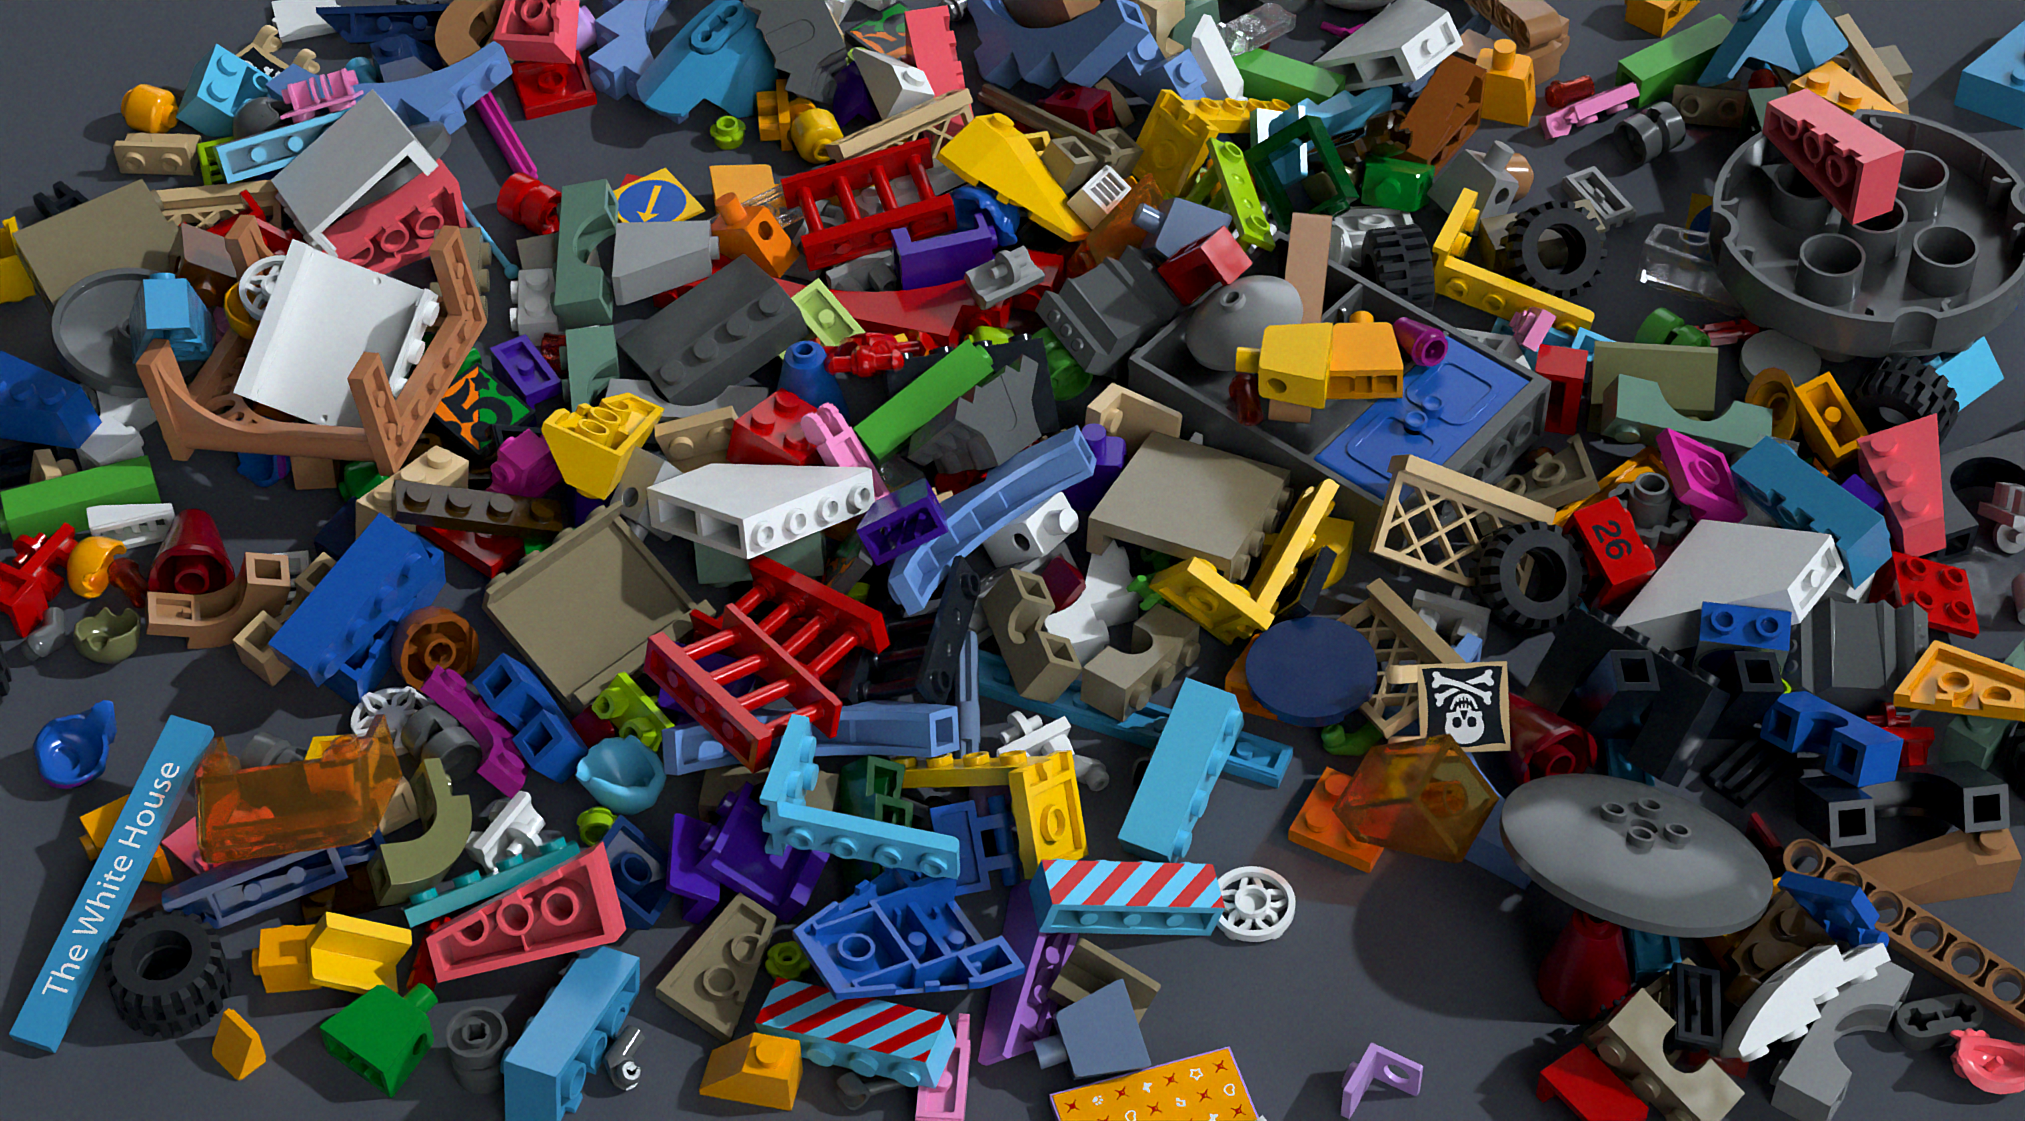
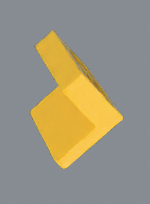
M325 912L306 937L308 980L314 985L363 995L377 985H386L398 994L396 965L412 946L411 930Z

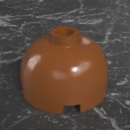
M439 606L420 608L402 618L393 631L390 644L391 660L394 667L406 683L422 692L420 688L426 676L437 664L444 670H454L462 677L467 670L470 673L476 666L480 651L478 634L469 625L467 620L452 610Z

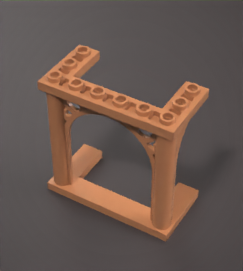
M240 215L224 237L225 248L230 254L235 268L237 282H240L244 272L253 263L266 257L275 256L264 243L255 215ZM443 225L428 249L443 297L438 296L436 301L440 307L438 316L432 326L427 325L425 332H437L396 401L394 400L379 353L363 352L347 378L364 428L279 422L264 418L253 412L245 404L243 396L233 393L253 340L241 337L232 330L231 326L216 345L214 351L199 370L188 389L169 340L153 338L135 365L172 459L188 461L194 450L200 449L374 462L377 465L380 476L391 477L397 473L487 323L459 227ZM272 267L260 271L255 276H267L271 271ZM234 406L226 413L218 415L223 407Z

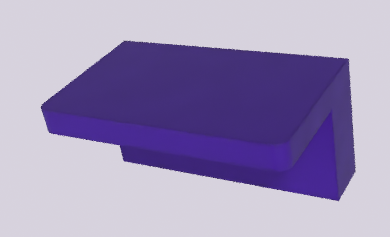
M854 60L847 68L834 77L838 88L833 97V115L839 128H842L857 114H861L874 124L882 121Z
M526 334L490 348L493 376L533 410H535L534 404L563 393L562 381ZM536 415L534 420L527 425V427L537 426Z
M676 813L670 822L666 889L669 892L684 896L682 920L699 925L719 902L720 882L695 867L703 852L697 847L698 843L711 824Z

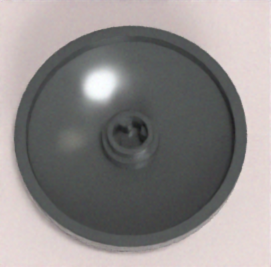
M430 121L407 127L435 161L442 156L451 144L452 138L444 124L440 121ZM407 155L342 214L357 210L381 199L405 185L423 171Z
M143 268L105 270L81 279L61 296L52 316V346L59 362L74 378L86 386L105 394L125 398H148L142 380L137 374L136 365L132 364L129 315L143 279H149L151 274L162 272ZM209 307L207 309L211 313L213 348L215 349L216 323ZM206 361L177 362L186 386L193 382Z

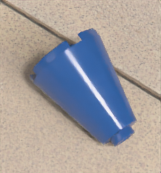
M799 341L789 346L784 355L777 390L782 387L796 394L800 399L817 409L824 403H833L850 427V410L836 376L827 373L824 368V360L827 355L823 347L813 341Z

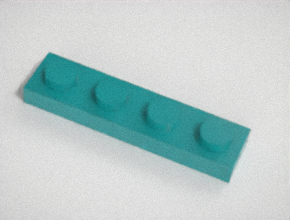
M564 836L558 837L539 845L540 853L527 859H523L522 854L518 853L497 861L495 864L498 870L480 876L479 871L474 870L452 879L455 887L437 893L435 887H430L409 896L412 904L406 905L403 908L410 928L527 881L580 853L577 842L572 840L566 843Z

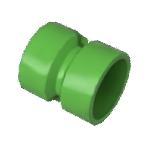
M1661 307L1645 319L1636 334L1634 343L1710 347L1711 340L1708 335L1693 325H1685L1682 318L1667 308Z
M1049 327L1033 334L1032 339L1043 337L1054 399L1057 401L1068 400L1084 392L1090 385L1093 374L1083 370Z

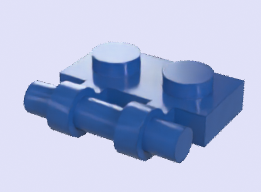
M1004 794L987 797L990 815L977 817L974 800L929 808L933 832L954 836L959 840L960 874L956 882L955 896L990 890L991 885L988 871L997 869L1001 870L1003 886L1021 883L1018 865H1022L1019 857V851L1015 852L1010 826L1015 823L1012 811H1007ZM993 829L998 855L985 858L980 831Z
M1785 871L1777 884L1778 888L1781 891L1787 890L1835 942L1839 940L1848 942L1852 948L1862 944L1882 942L1885 948L1888 946V934L1876 930L1874 926L1880 915L1861 887Z

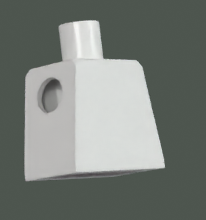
M1059 492L1003 526V528L982 542L996 568L1034 558H1041L1077 530L1079 525L1078 515L1071 508L1064 493ZM1014 534H1022L1019 538L1014 539Z

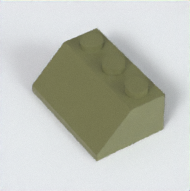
M1594 341L1585 396L1586 432L1601 433L1603 391L1618 374L1657 382L1664 399L1676 412L1692 420L1711 421L1715 403L1718 348Z

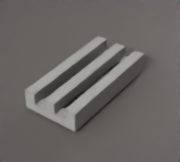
M1595 166L1563 177L1561 188L1573 201L1590 199L1606 229L1605 232L1610 230L1611 224L1615 228L1622 226L1624 219L1628 223L1635 221L1637 211ZM1586 179H1588L1596 188L1594 189V188L1587 182ZM1604 198H1606L1617 211H1614L1613 208L1604 200Z

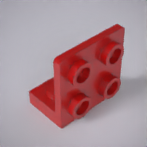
M1891 550L1892 557L1874 572L1875 575L1868 597L1869 603H1877L1884 599L1894 609H1898L1914 601L1928 613V628L1975 639L1980 631L1966 571L1954 566Z

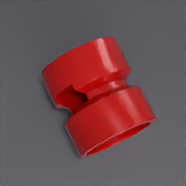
M517 172L505 181L499 191L497 210L503 217L518 225H525L526 229L539 236L556 233L559 231L560 226L556 208L557 204L561 203L562 192L549 185H544L524 172Z

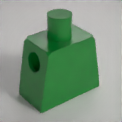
M1365 154L1367 158L1363 160L1362 182L1358 191L1360 203L1407 212H1415L1430 203V197L1427 195V192L1433 185L1436 166Z
M418 983L404 997H401L386 985L375 986L319 1027L327 1053L385 1095L392 1098L433 1045L434 1035L429 1017L426 1014L438 1003L436 995L423 983Z

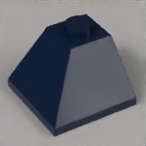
M405 34L388 37L369 44L378 83L416 78L444 69L437 49Z
M620 814L593 846L601 841L604 842L626 928L649 930L674 895L673 892H669L666 889L668 854Z

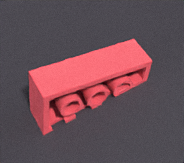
M505 0L492 40L503 46L505 52L513 60L575 64L579 0Z
M948 5L904 11L906 55L901 56V61L924 71L935 94L933 98L954 89H964L965 82L962 64L957 58L954 31H950L949 26L950 14ZM969 104V107H970L971 112H972V115H973V111H972L971 104ZM961 115L950 119L946 134L955 137L965 127ZM940 123L933 126V128L938 130ZM925 130L921 131V139L928 137L932 147L936 136ZM943 139L939 151L949 142Z
M1808 88L1767 102L1762 133L1851 225L1893 210L1905 152L1903 147Z
M439 158L435 161L439 166L428 176L422 172L390 194L354 210L326 228L322 233L337 248L335 250L338 254L337 258L383 275L430 256L428 249L434 241L435 229H441L443 225L467 228L459 182Z
M601 841L437 927L426 938L437 982L449 981L616 942L626 930L604 842Z

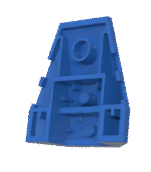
M885 867V872L872 881L863 880L855 886V892L841 903L833 901L793 930V938L835 1000L985 988L1025 973L1024 964L1003 936L988 941L982 939L954 900L956 879L930 877L923 872L898 867Z

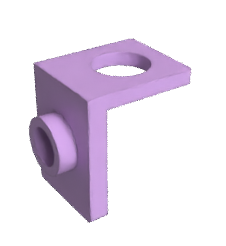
M1371 1042L1359 1064L1354 1061L1351 1062L1344 1075L1341 1085L1344 1088L1341 1116L1347 1119L1351 1118L1373 1078L1413 1096H1417L1421 1087L1423 1066ZM1387 1065L1400 1067L1410 1078L1404 1079L1396 1076L1389 1070Z

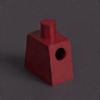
M1066 84L1050 97L1040 98L1035 104L1036 107L1093 135L1100 130L1116 128L1111 92L1107 90Z

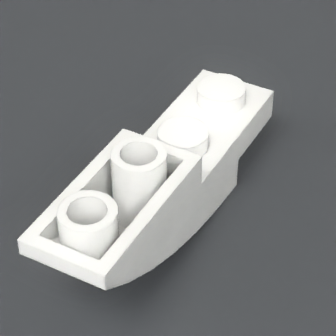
M1883 942L1862 944L1843 954H1840L1837 945L1817 946L1792 959L1768 978L1742 1006L1722 1039V1049L1719 1052L1721 1058L1740 1057L1742 1062H1749L1769 1052L1767 1045L1779 1038L1781 1042H1788L1808 1032L1806 1025L1821 1017L1816 1006L1817 1004L1838 996L1837 987L1850 981L1851 985H1856L1872 979L1878 974L1875 968L1891 960Z

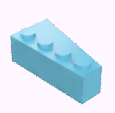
M1187 677L1185 678L1118 835V840L1124 851L1155 863H1176L1179 857H1185L1192 841V829L1198 817L1200 818L1203 815L1208 804L1209 795L1245 724L1243 712L1240 710L1235 694Z

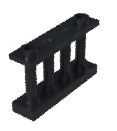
M962 555L954 556L948 579L941 581L928 600L941 599L938 611L903 618L905 608L902 604L898 605L893 600L888 589V579L891 572L889 570L875 572L865 605L882 613L890 645L879 655L862 646H855L849 651L835 692L837 698L843 703L842 706L919 693L922 694L928 704L945 705L982 584L978 574L971 569ZM931 630L927 644L893 650L898 636ZM922 662L917 676L883 682L888 668Z

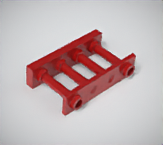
M928 137L780 179L787 210L800 206L809 230V234L800 236L809 272L892 248L891 230L906 227L912 242L957 229L955 209L950 193L936 197L926 169L934 167ZM911 174L921 201L898 207L889 180ZM874 185L884 212L861 218L852 191ZM837 195L847 223L824 229L815 201Z
M762 554L756 556L748 563L753 578V588L734 603L738 609L747 616L764 600L778 604L779 606L757 624L769 637L794 615L810 620L780 646L791 657L794 658L824 630L840 635L839 638L808 665L797 661L819 682V678L853 647L862 646L879 655L890 645L881 612ZM697 609L689 613L695 631L693 634L695 641L721 631L724 613L717 619ZM729 647L716 652L718 654H722L725 656L741 659Z
M733 603L725 605L721 631L692 644L680 647L663 631L648 637L644 672L752 774L767 768L771 742L784 735L791 714L809 717V722L815 725L829 739L837 736L843 703ZM728 647L741 658L712 672L703 670L695 662ZM755 672L769 683L738 698L731 696L722 687ZM783 697L797 709L766 724L759 722L750 713Z

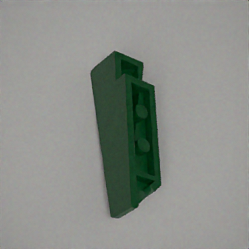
M867 755L843 766L839 773L841 813L912 828L913 802L899 799L905 765ZM855 858L843 859L844 900L855 892L856 885L865 879L869 882L885 872V867L879 863Z

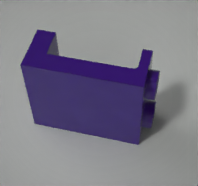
M982 213L974 214L973 230L916 242L911 241L906 227L891 230L893 271L897 278L896 291L938 286L963 280L965 272L995 259L992 249L997 248L998 243L993 225L987 226Z
M746 781L735 793L728 790L718 804L715 813L721 817L717 825L711 824L700 839L697 847L703 852L695 867L733 891L741 892L780 920L788 923L806 906L831 853L812 849L800 850L788 844L783 857L765 853V845L770 833L763 832L762 819L767 809L749 798L754 785Z

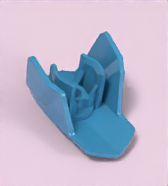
M715 0L701 10L666 45L636 82L637 92L642 103L655 112L674 117H684L702 99H707L718 105L735 118L757 114L756 92L776 91V79H779L777 68H774L775 62L772 52L763 38V32L755 28L759 18L758 14L746 8L739 0Z
M1746 0L1737 12V22L1710 59L1697 84L1701 87H1708L1732 80L1741 66L1751 69L1760 75H1767L1772 71L1768 63L1792 74L1800 75L1846 50L1848 42L1817 0Z

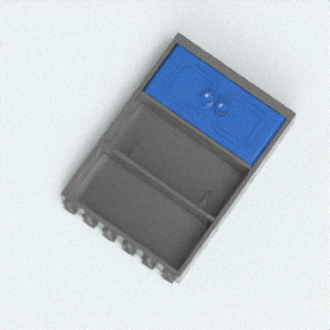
M1278 230L1272 236L1276 246L1272 252L1257 246L1254 252L1248 256L1253 264L1237 279L1253 275H1266L1285 279L1290 236ZM1328 258L1321 323H1333V326L1337 323H1349V318L1353 313L1366 311L1372 314L1374 322H1387L1393 326L1399 318L1407 317L1443 332L1448 342V351L1444 359L1435 366H1420L1416 364L1397 342L1403 362V398L1326 399L1324 409L1311 408L1310 424L1268 420L1270 399L1259 395L1258 373L1236 372V370L1220 371L1207 368L1195 360L1187 346L1186 330L1193 313L1209 294L1222 286L1221 282L1208 287L1204 295L1193 304L1187 305L1181 314L1169 325L1161 327L1156 335L1142 348L1135 349L1130 355L1127 364L1129 368L1128 390L1182 414L1180 439L1189 441L1194 433L1197 432L1203 435L1202 445L1291 470L1289 488L1294 489V496L1288 510L1289 512H1292L1305 489L1312 486L1317 488L1320 482L1326 479H1331L1340 485L1332 499L1335 502L1334 508L1327 517L1354 521L1352 550L1397 577H1400L1409 567L1369 552L1392 474L1387 472L1391 457L1411 454L1494 486L1543 439L1552 381L1330 258ZM1403 484L1398 499L1404 513L1421 505L1414 488ZM1427 493L1429 500L1435 497ZM1442 500L1432 506L1441 526L1458 518L1450 501ZM1463 507L1465 512L1469 510L1468 508ZM1424 511L1408 519L1417 540L1433 532ZM1395 513L1393 514L1392 520L1397 518ZM1400 524L1389 529L1384 547L1398 551L1409 545ZM1437 538L1420 546L1423 554L1437 541ZM1412 551L1409 552V553H1407V554H1405V555L1414 557V554H1413Z

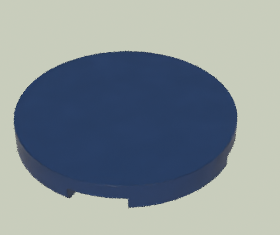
M1300 617L1278 623L1255 640L1246 658V684L1252 699L1258 701L1268 711L1277 715L1279 721L1296 726L1320 727L1344 721L1345 715L1359 708L1364 702H1369L1377 684V659L1370 643L1351 626L1329 618Z

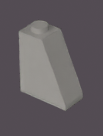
M710 220L616 223L612 282L616 305H626L711 276L713 260L720 259L719 236H712Z

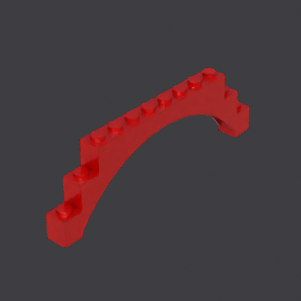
M626 174L619 188L643 177ZM1027 249L1033 263L1045 274L1043 282L1028 288L1027 291L1017 296L1013 295L984 311L979 308L972 298V290L964 279L938 286L901 291L862 292L829 289V291L866 333L873 332L891 336L904 333L908 341H917V332H926L933 339L935 348L951 346L954 350L957 348L963 332L972 334L973 330L978 326L1006 328L1014 308L1036 312L1035 309L1045 290L1059 294L1064 284V256ZM720 253V259L713 260L712 275L733 260ZM708 277L653 295L654 307L665 308ZM772 277L790 298L807 287Z

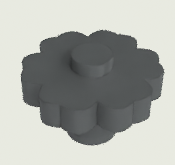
M1654 472L1642 473L1632 484L1621 483L1616 489L1608 493V498L1617 496L1622 507L1630 512L1637 534L1643 544H1646L1651 550L1658 543L1665 546H1673L1685 536L1690 506L1682 503L1675 496L1668 480L1664 476Z

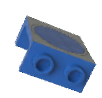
M1703 601L1701 605L1699 638L1697 645L1690 647L1688 670L1694 673L1697 666L1715 674L1734 651L1775 652L1781 675L1789 653L1792 612Z

